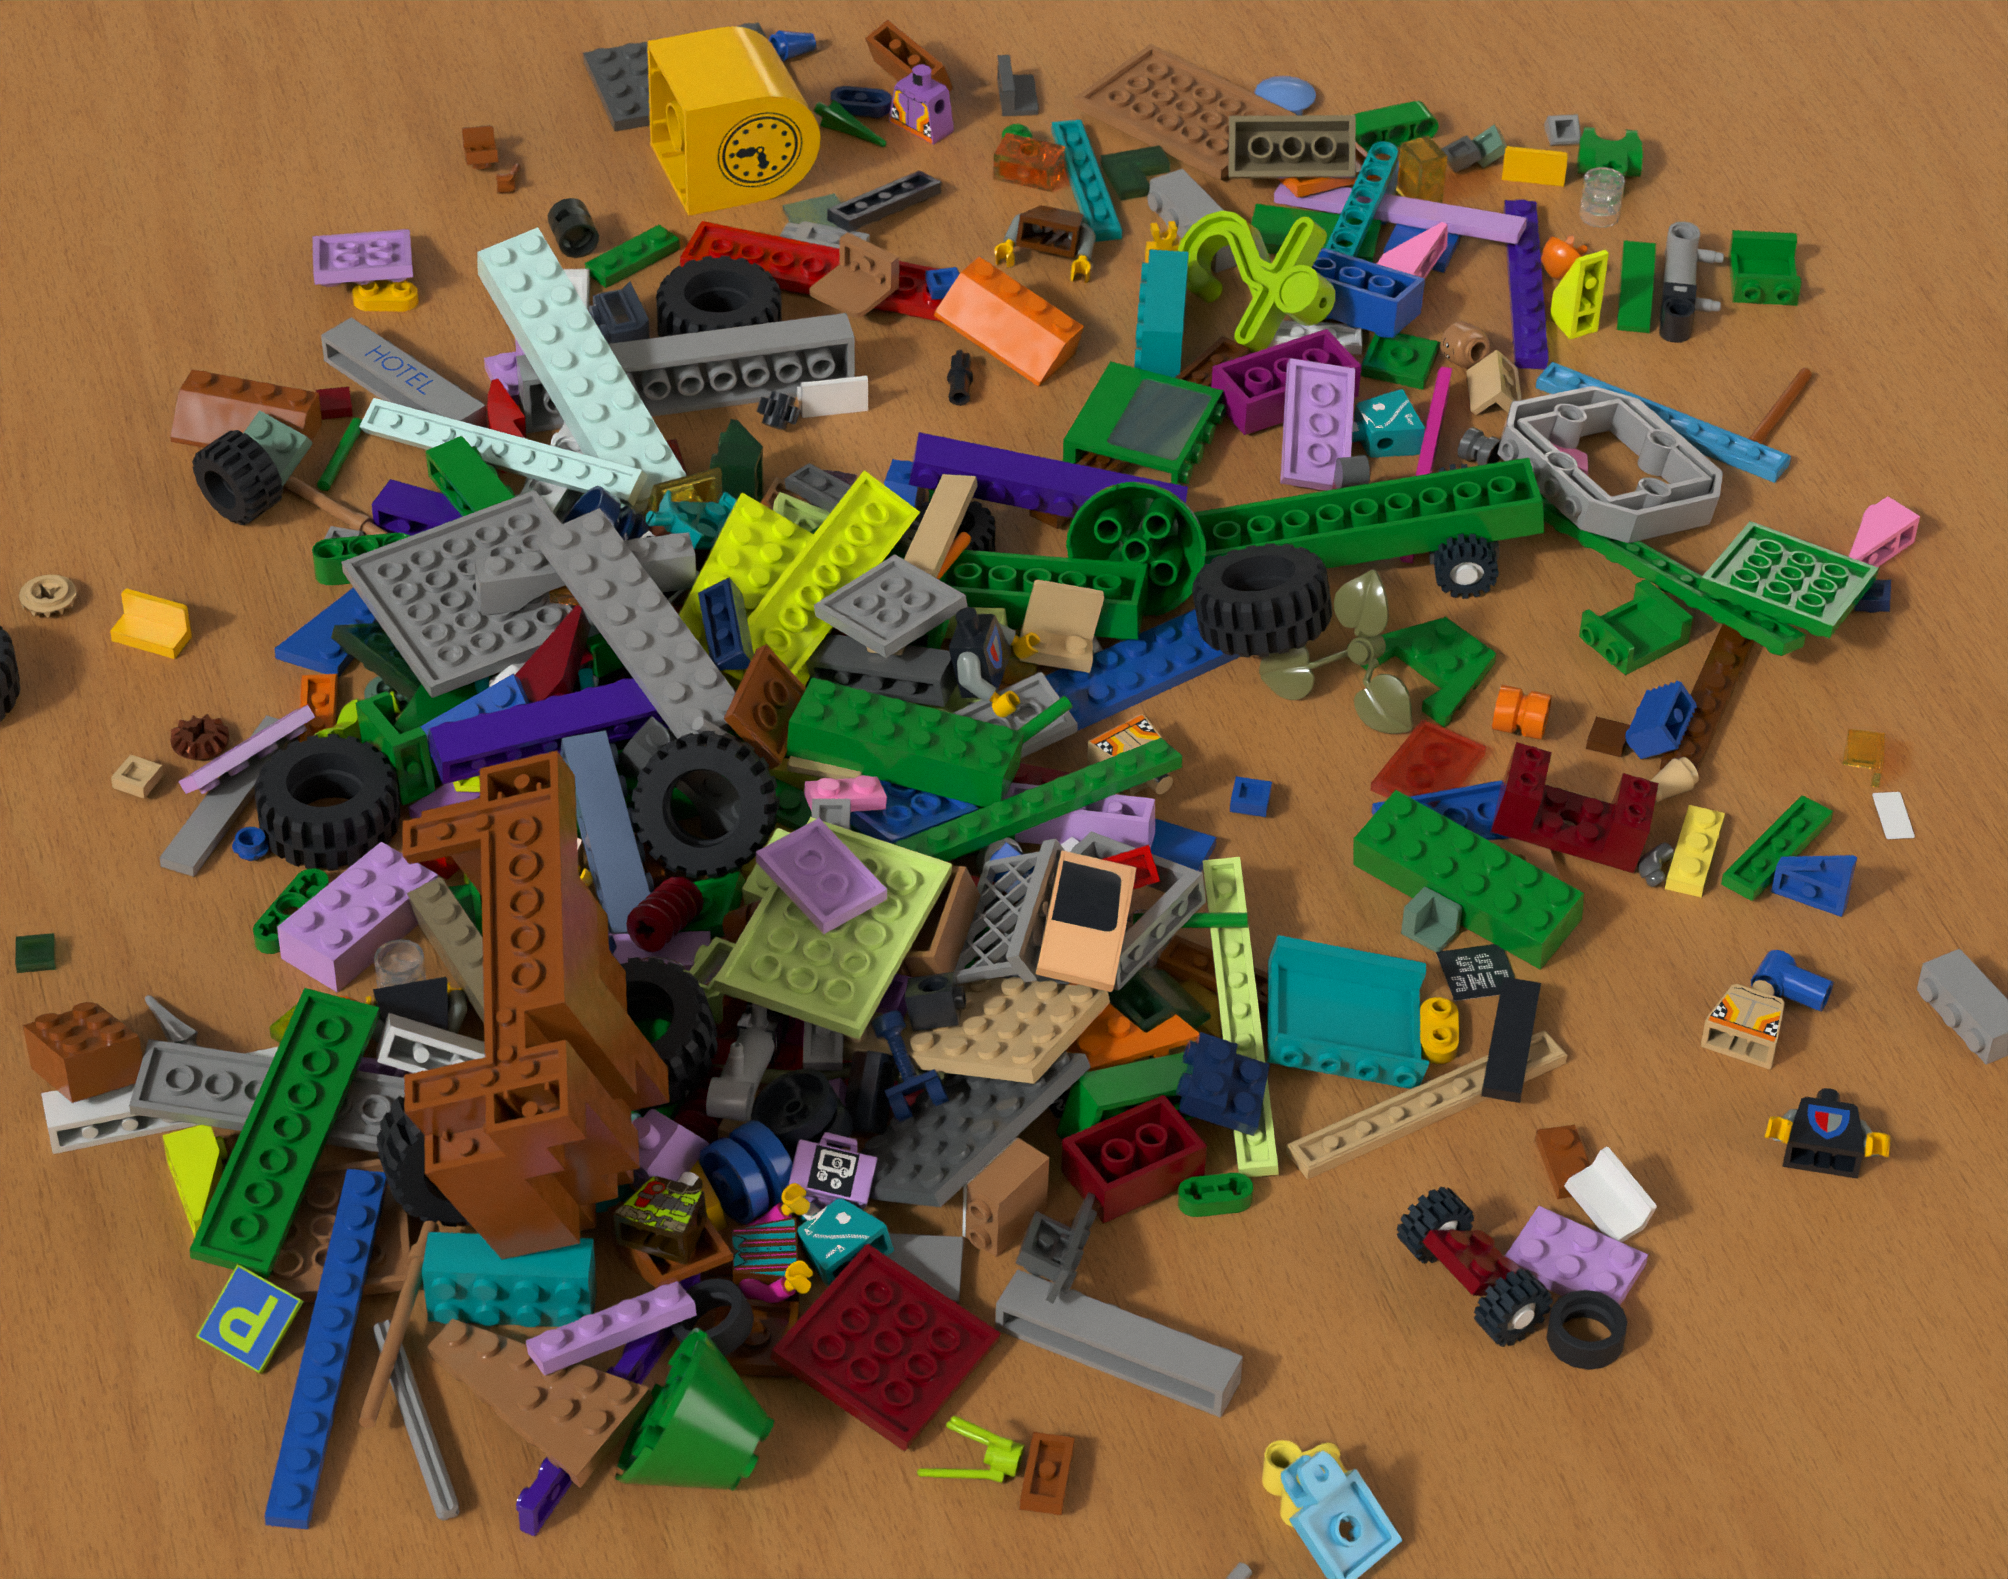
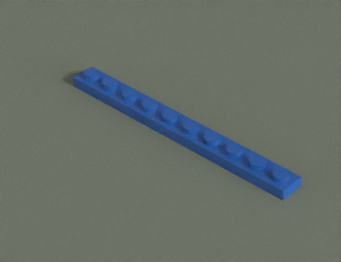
M347 1169L265 1511V1523L268 1526L309 1529L388 1186L384 1172Z

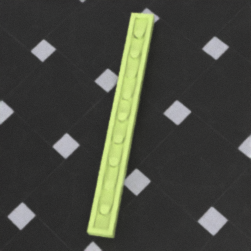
M1240 857L1203 860L1208 913L1247 912ZM1249 925L1248 928H1210L1223 1039L1238 1044L1237 1054L1265 1062ZM1268 1079L1266 1081L1257 1131L1251 1136L1234 1130L1238 1173L1247 1177L1279 1175Z

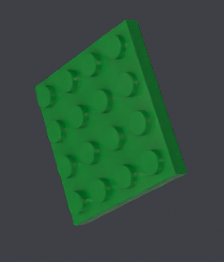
M1749 521L1701 577L1698 590L1709 593L1715 599L1728 600L1739 604L1748 611L1760 612L1774 617L1780 623L1801 627L1808 630L1812 635L1831 638L1876 581L1879 568Z

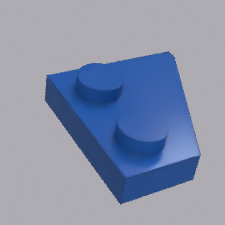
M1853 855L1781 857L1776 865L1771 892L1842 917L1847 908L1858 857Z

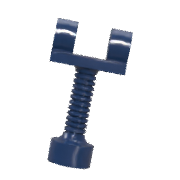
M892 1011L875 1018L871 1022L875 1035L878 1039H886L903 1080V1083L885 1090L896 1119L901 1122L913 1117L905 1096L925 1087L935 1106L949 1101L940 1075L935 1069L919 1076L915 1072L914 1065L901 1036V1031L906 1028L901 1012Z

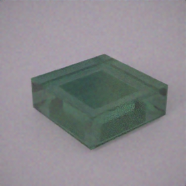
M54 933L16 937L15 965L17 973L56 970V939Z

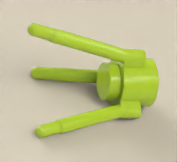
M953 1416L951 1421H948L946 1424L948 1429L988 1446L984 1464L990 1465V1470L920 1468L917 1471L920 1477L989 1479L1002 1483L1005 1474L1016 1477L1025 1445L998 1436L958 1416Z

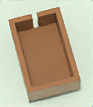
M952 866L949 880L896 974L919 977L954 972L981 896L966 866Z

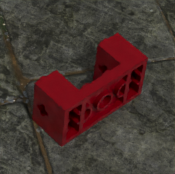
M1516 742L1501 783L1491 832L1634 873L1650 833L1659 783L1623 773L1612 803L1600 801L1561 788L1545 785L1552 752ZM1563 820L1571 821L1576 826L1568 825L1564 823Z

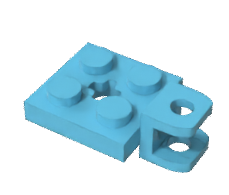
M1321 1451L1317 1452L1313 1457L1308 1455L1301 1456L1281 1472V1481L1289 1497L1297 1508L1303 1507L1289 1518V1521L1327 1579H1357L1402 1541V1538L1357 1469L1348 1470L1343 1473L1329 1453ZM1297 1475H1298V1479H1299L1301 1485H1300V1484L1298 1483V1481H1297V1478H1296ZM1340 1522L1351 1523L1352 1528L1348 1532L1351 1537L1349 1541L1345 1537L1342 1538L1339 1533Z

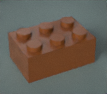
M80 1003L73 1006L72 1011L62 1014H43L36 1017L35 1022L23 1025L31 1069L71 1103L136 1084L143 1060L139 1036L98 1003Z

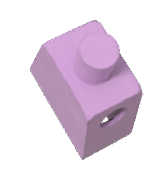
M649 1110L643 1118H637L632 1121V1124L638 1130L640 1168L633 1169V1186L639 1189L653 1176L677 1181L682 1173L691 1170L700 1157V1151L709 1143L656 1110Z

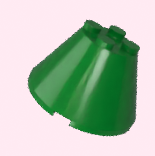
M1142 482L1115 484L1092 495L1075 514L1066 540L1068 558L1147 564L1148 599L1144 616H1158L1173 610L1183 603L1192 594L1193 582L1206 562L1204 533L1193 511L1172 492L1159 486Z
M695 1328L683 1340L669 1360L668 1364L672 1367L666 1377L664 1386L655 1383L651 1390L653 1401L635 1421L627 1437L616 1466L624 1471L622 1475L618 1473L615 1475V1479L623 1484L729 1489L734 1491L742 1477L747 1479L758 1461L759 1456L753 1452L759 1441L763 1443L766 1440L775 1421L767 1416L766 1412L705 1331Z

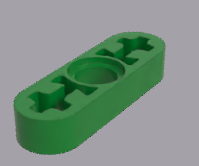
M315 868L301 871L253 926L254 943L257 950L265 954L280 952L277 926L291 916L283 914L282 911L289 907L301 908L329 885L328 875L324 871Z

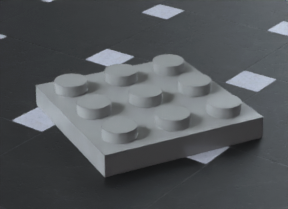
M893 555L814 604L816 617L887 658L939 624L950 619L959 610L966 608L967 600L965 594L897 555Z

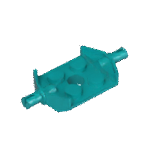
M667 490L660 503L659 512L649 511L646 514L648 526H664L667 532L671 534L689 532L694 549L711 550L737 499L724 492L718 503L672 502V492Z

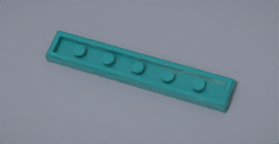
M1082 119L1052 122L1051 133L1079 211L1084 215L1083 222L1094 231L1095 242L1122 239V228Z

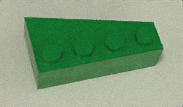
M1184 1052L1085 1072L1071 1085L1056 1131L1057 1135L1062 1140L1161 1095H1165L1179 1112L1181 1096L1176 1095L1179 1079L1183 1072L1186 1073L1188 1065L1182 1063ZM1180 1113V1115L1185 1119V1121L1194 1118L1192 1116Z

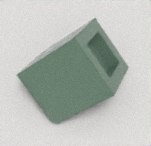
M1424 887L1404 907L1401 934L1434 952H1440L1459 933L1462 907L1433 890Z

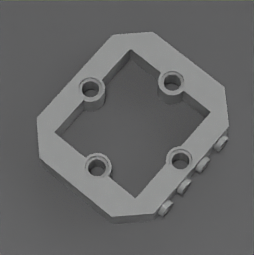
M1596 386L1512 402L1498 449V455L1505 461L1529 457L1540 493L1580 530L1626 543L1709 525L1720 497L1723 471L1640 399ZM1610 431L1639 456L1637 464L1641 470L1651 475L1662 476L1670 484H1666L1656 478H1642L1639 480L1635 492L1611 497L1577 467V461L1572 456L1560 452L1553 444L1573 449L1578 446L1581 436Z

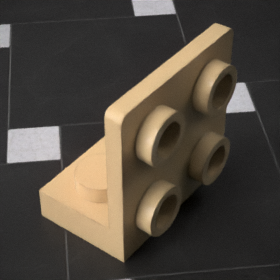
M1035 580L1020 637L1033 632L1039 636L1040 643L1032 646V648L1038 651L1037 653L1028 658H1020V661L1090 673L1093 663V637L1104 601V592Z

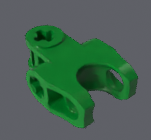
M1584 127L1579 141L1577 173L1593 174V192L1598 198L1607 201L1619 200L1624 196L1625 176H1641L1643 147L1637 130H1626L1624 138L1610 141L1596 135L1594 127Z

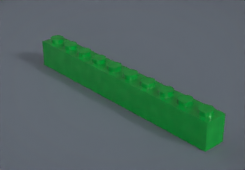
M463 436L425 451L429 478L462 517L515 498L511 487L504 485L500 481L492 465L488 466L482 460L477 447H471ZM601 633L587 639L585 648L588 649L594 658L592 671L598 678L625 667Z

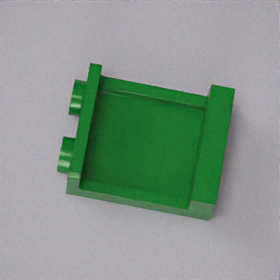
M1732 230L1728 259L1733 303L1797 306L1801 288V277L1797 276L1795 264L1797 233Z
M1644 579L1636 583L1633 600L1601 616L1596 615L1590 609L1583 611L1579 637L1626 676L1688 644L1693 617L1650 581Z
M388 691L356 702L362 744L367 741L378 748V752H383L390 760V764L395 768L397 774L399 802L405 805L434 792L435 785L427 735L423 729L418 727L402 734L397 732L393 727L396 723L393 699Z

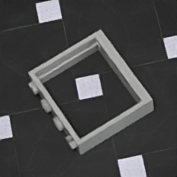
M1091 831L1070 852L1104 859L1136 848ZM1152 854L1160 882L1147 886L1163 891L1165 894L1124 934L1113 989L1119 991L1191 916L1206 903L1202 872ZM1025 896L1014 906L1015 908L1024 901ZM1010 909L1006 912L1002 919L1011 912ZM1016 923L1005 932V937L1014 931Z

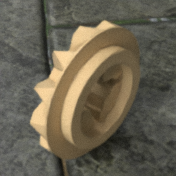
M60 575L35 577L25 583L19 592L23 611H31L33 617L45 614L49 618L53 613L63 615L64 609L73 608L74 599L77 598L74 583ZM42 593H43L45 596H48L49 598H53V599H48V598H46V597L43 598V597H42Z

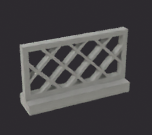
M1056 838L1044 840L1039 852L985 862L977 886L981 896L954 970L957 984L1018 974L1024 982L1038 980L1039 975L1035 973L1061 850L1065 851ZM1035 866L1033 873L1024 879L1022 875ZM1009 871L992 885L996 873ZM1016 880L1021 882L1005 896L1001 894ZM1025 895L1024 901L1015 908L1013 904ZM998 897L1000 900L983 914L984 907ZM1009 908L1011 912L994 926L992 922ZM1016 923L1014 931L1005 937L1003 934ZM988 926L990 930L973 943L975 936ZM998 938L1002 940L998 945H996L992 950H990L986 955H984L982 951L985 950L990 944H992ZM1007 952L1005 957L1007 962L993 964ZM977 955L981 958L970 968L964 969L965 965Z

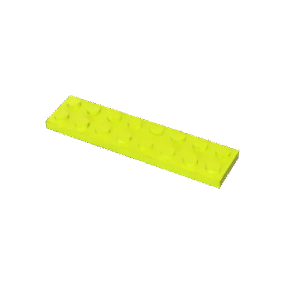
M864 470L747 618L754 654L757 648L766 644L796 676L833 627L816 617L814 604L882 563L914 522L920 511Z

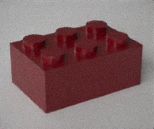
M1161 1095L1062 1139L1061 1171L1083 1199H1085L1088 1192L1096 1195L1091 1209L1097 1211V1217L1104 1224L1178 1190L1181 1182L1187 1178L1205 1176L1207 1146L1165 1095Z

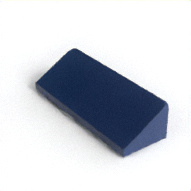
M729 577L698 593L709 657L719 671L747 669L754 656L743 595Z

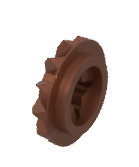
M208 714L202 718H196L192 715L191 720H179L178 727L171 729V747L175 753L187 759L202 760L214 757L221 753L228 745V727L223 725L221 718L211 719ZM201 732L205 733L201 734L200 737L196 739V742H194L193 736H198Z

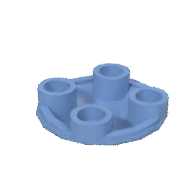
M1274 76L1265 79L1257 85L1255 95L1296 115H1303V110L1311 106L1316 97L1314 87L1307 81L1291 76Z

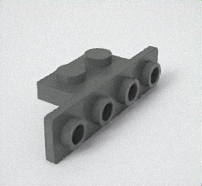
M1090 1192L1087 1193L1071 1227L1036 1211L1029 1223L1018 1253L1016 1264L1024 1267L1026 1271L1035 1276H1043L1052 1281L1046 1300L1054 1303L1060 1291L1068 1293L1076 1277L1077 1271L1075 1270L1083 1256L1084 1251L1082 1250L1091 1232L1089 1229L1097 1214V1211L1091 1209L1096 1195Z

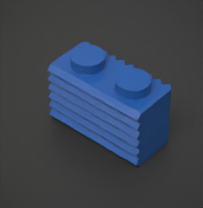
M1676 680L1675 683L1670 682L1669 685L1664 684L1663 687L1652 688V691L1646 690L1640 706L1636 709L1635 717L1626 731L1625 737L1629 747L1635 751L1640 759H1647L1679 749L1678 745H1681L1680 741L1683 740L1684 731H1687L1688 722H1691L1692 713H1695L1694 709L1697 708L1696 702L1682 682Z

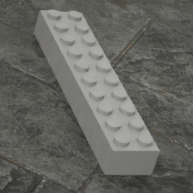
M846 313L608 344L651 417L760 402L761 397L769 399L771 391L795 398L797 397V387H800L803 382L855 377V337ZM526 355L516 356L520 410L525 416L526 433L561 429L564 420Z

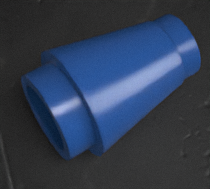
M777 31L769 38L782 61L814 51L816 48V39L813 33Z

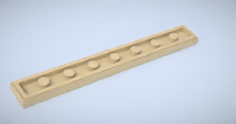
M942 475L904 558L905 561L937 578L977 488L976 476ZM906 646L893 655H903ZM867 647L868 652L876 653L875 651Z
M1545 1030L1532 1035L1524 1082L1566 1064L1567 1054ZM1488 1055L1287 1144L1286 1154L1308 1180L1488 1099V1097L1481 1096Z

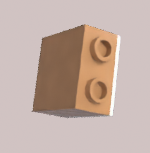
M1014 1138L964 1185L962 1236L967 1238L975 1247L984 1249L998 1257L1028 1228L1036 1211L1043 1214L1047 1210L1049 1157L1021 1139Z

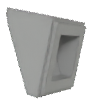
M1578 114L1547 117L1544 128L1550 146L1579 145L1581 132Z

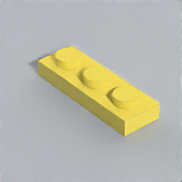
M1693 805L1688 806L1667 876L1665 889L1702 897L1723 826L1725 813Z

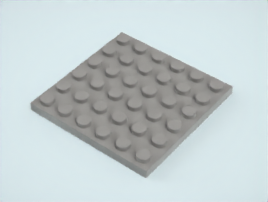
M536 490L341 562L343 573L431 698L501 672L512 664L527 662L576 605L581 607L568 587L564 585L533 599L518 611L490 615L481 614L476 593L474 559L541 551L536 545L537 535L562 525ZM584 611L591 625L588 635L589 638L591 636L599 634L600 632Z

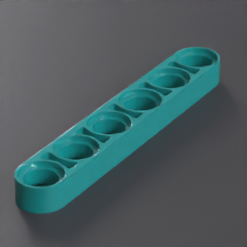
M1382 141L1373 144L1370 148L1326 249L1353 257L1357 256L1397 166L1398 149L1394 144ZM1378 154H1387L1391 157V159L1380 160L1377 159L1375 156H1377ZM1370 175H1377L1381 177L1382 180L1372 182L1366 179V177ZM1365 196L1371 198L1373 201H1371L1370 203H1361L1358 202L1356 199ZM1350 218H1358L1363 223L1359 225L1349 224L1347 220ZM1340 240H1349L1353 243V245L1348 247H1342L1338 245L1337 242Z

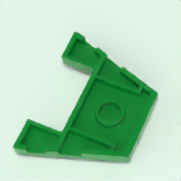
M1447 617L1382 634L1386 649L1384 654L1377 658L1379 665L1396 656L1441 689L1423 700L1422 712L1445 728L1452 721V715L1457 709L1460 710L1466 703V697L1471 690L1478 687L1494 666L1496 652ZM1368 664L1360 665L1365 670H1367Z

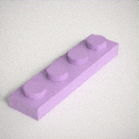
M308 705L296 709L178 782L185 794L197 789L201 794H204L220 784L217 777L227 771L230 776H233L250 766L247 759L257 754L259 758H262L279 748L276 744L277 740L286 736L289 741L305 732L307 729L304 724L315 718Z
M678 1281L662 1285L651 1292L633 1299L624 1300L618 1305L595 1314L583 1316L577 1321L557 1329L545 1331L539 1336L526 1340L528 1355L545 1376L696 1316L695 1302Z

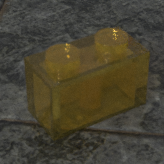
M1430 136L1401 143L1397 196L1443 203L1448 156Z

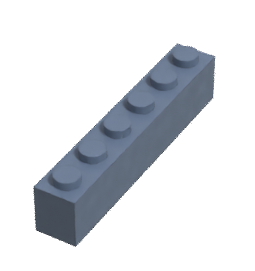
M606 730L562 738L560 755L575 775L577 822L598 901L608 914V929L610 933L626 934L628 933L626 926L628 914L654 891V884L650 872L644 873L642 862H645V851L643 843L640 840H635L633 830L636 829V823H633V808L626 807L624 799L628 796L624 775L618 776L616 766L619 765L617 747L615 743L609 744Z

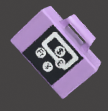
M828 1132L824 1133L819 1144L799 1140L788 1185L792 1183L799 1184L806 1190L805 1196L822 1198L832 1202L836 1199H845L856 1207L865 1209L869 1199L877 1157L857 1153V1139ZM827 1143L849 1147L850 1151L826 1145Z

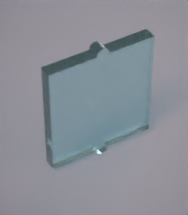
M835 193L783 205V211L789 219V223L800 224L802 221L840 228L827 221V209L840 204Z

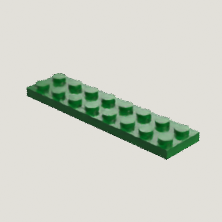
M304 987L189 1249L191 1259L234 1270L238 1264L264 1279H269L380 1018L379 1007Z

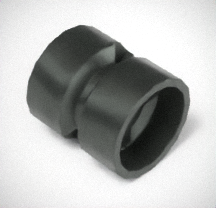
M575 198L560 200L551 207L548 213V223L561 252L571 258H580L592 253L598 245L599 234L584 202Z

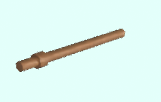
M292 475L283 485L348 524L350 529L363 531L364 536L388 534L387 531L375 525L374 520L363 513L356 514Z
M425 1221L423 1223L417 1244H414L410 1249L407 1259L409 1269L359 1418V1424L366 1428L375 1426L423 1279L422 1267L428 1232H438L439 1225L433 1221Z

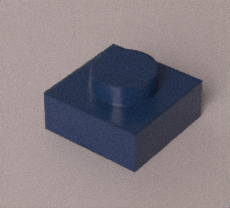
M1876 580L1854 607V611H1866L1869 613L1890 612L1891 580Z

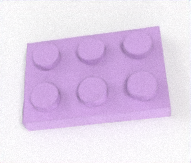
M820 818L756 851L757 864L823 934L887 900V889Z
M1538 1206L1505 1257L1514 1261L1520 1269L1530 1271L1546 1289L1561 1296L1571 1291L1591 1290L1601 1292L1621 1305L1646 1266L1648 1254Z

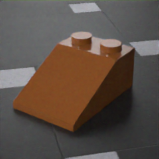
M624 1202L608 1208L613 1245L627 1266L656 1288L676 1281L679 1282L734 1260L733 1253L708 1217L686 1265L619 1245L616 1241L613 1214Z

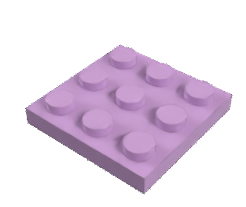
M410 229L313 236L314 284H322L324 287H335L344 282L366 285L374 282V280L387 279L390 282H401L413 277Z

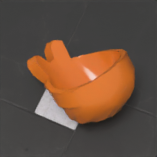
M1573 235L1568 236L1564 242L1552 236L1545 243L1541 261L1545 267L1544 269L1552 278L1562 280L1575 260L1584 256L1588 251L1585 245L1578 248L1573 246Z

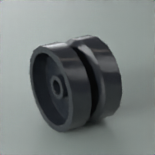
M797 1069L779 1076L767 1084L753 1103L751 1120L759 1121L773 1132L788 1153L792 1164L799 1140L819 1144L825 1132L850 1138L853 1131V1118L824 1074L814 1069ZM827 1143L826 1145L839 1149H842L844 1147L832 1143Z

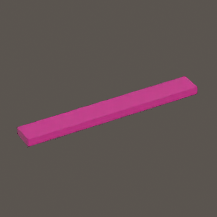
M1441 367L1438 370L1415 476L1431 474L1433 472L1450 392L1452 368ZM1415 554L1401 556L1400 560L1401 562L1413 563Z

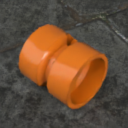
M1502 684L1496 701L1492 729L1511 734L1516 729H1520L1522 736L1542 740L1548 722L1552 695L1531 691L1528 695H1524L1521 688Z

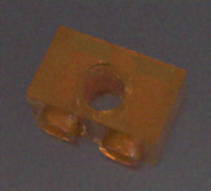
M1006 133L994 152L993 179L1053 192L1065 172V146Z

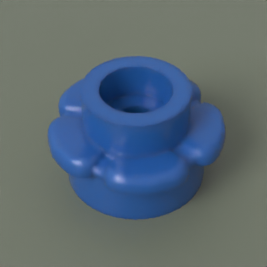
M245 827L236 833L232 849L235 854H239L241 859L254 861L268 852L269 840H265V834L260 828Z

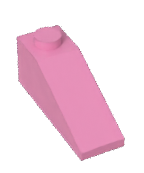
M1441 222L1382 255L1377 264L1426 278L1447 248L1448 224Z
M1889 496L1877 504L1870 505L1863 514L1862 523L1849 557L1879 567L1915 542L1920 516Z

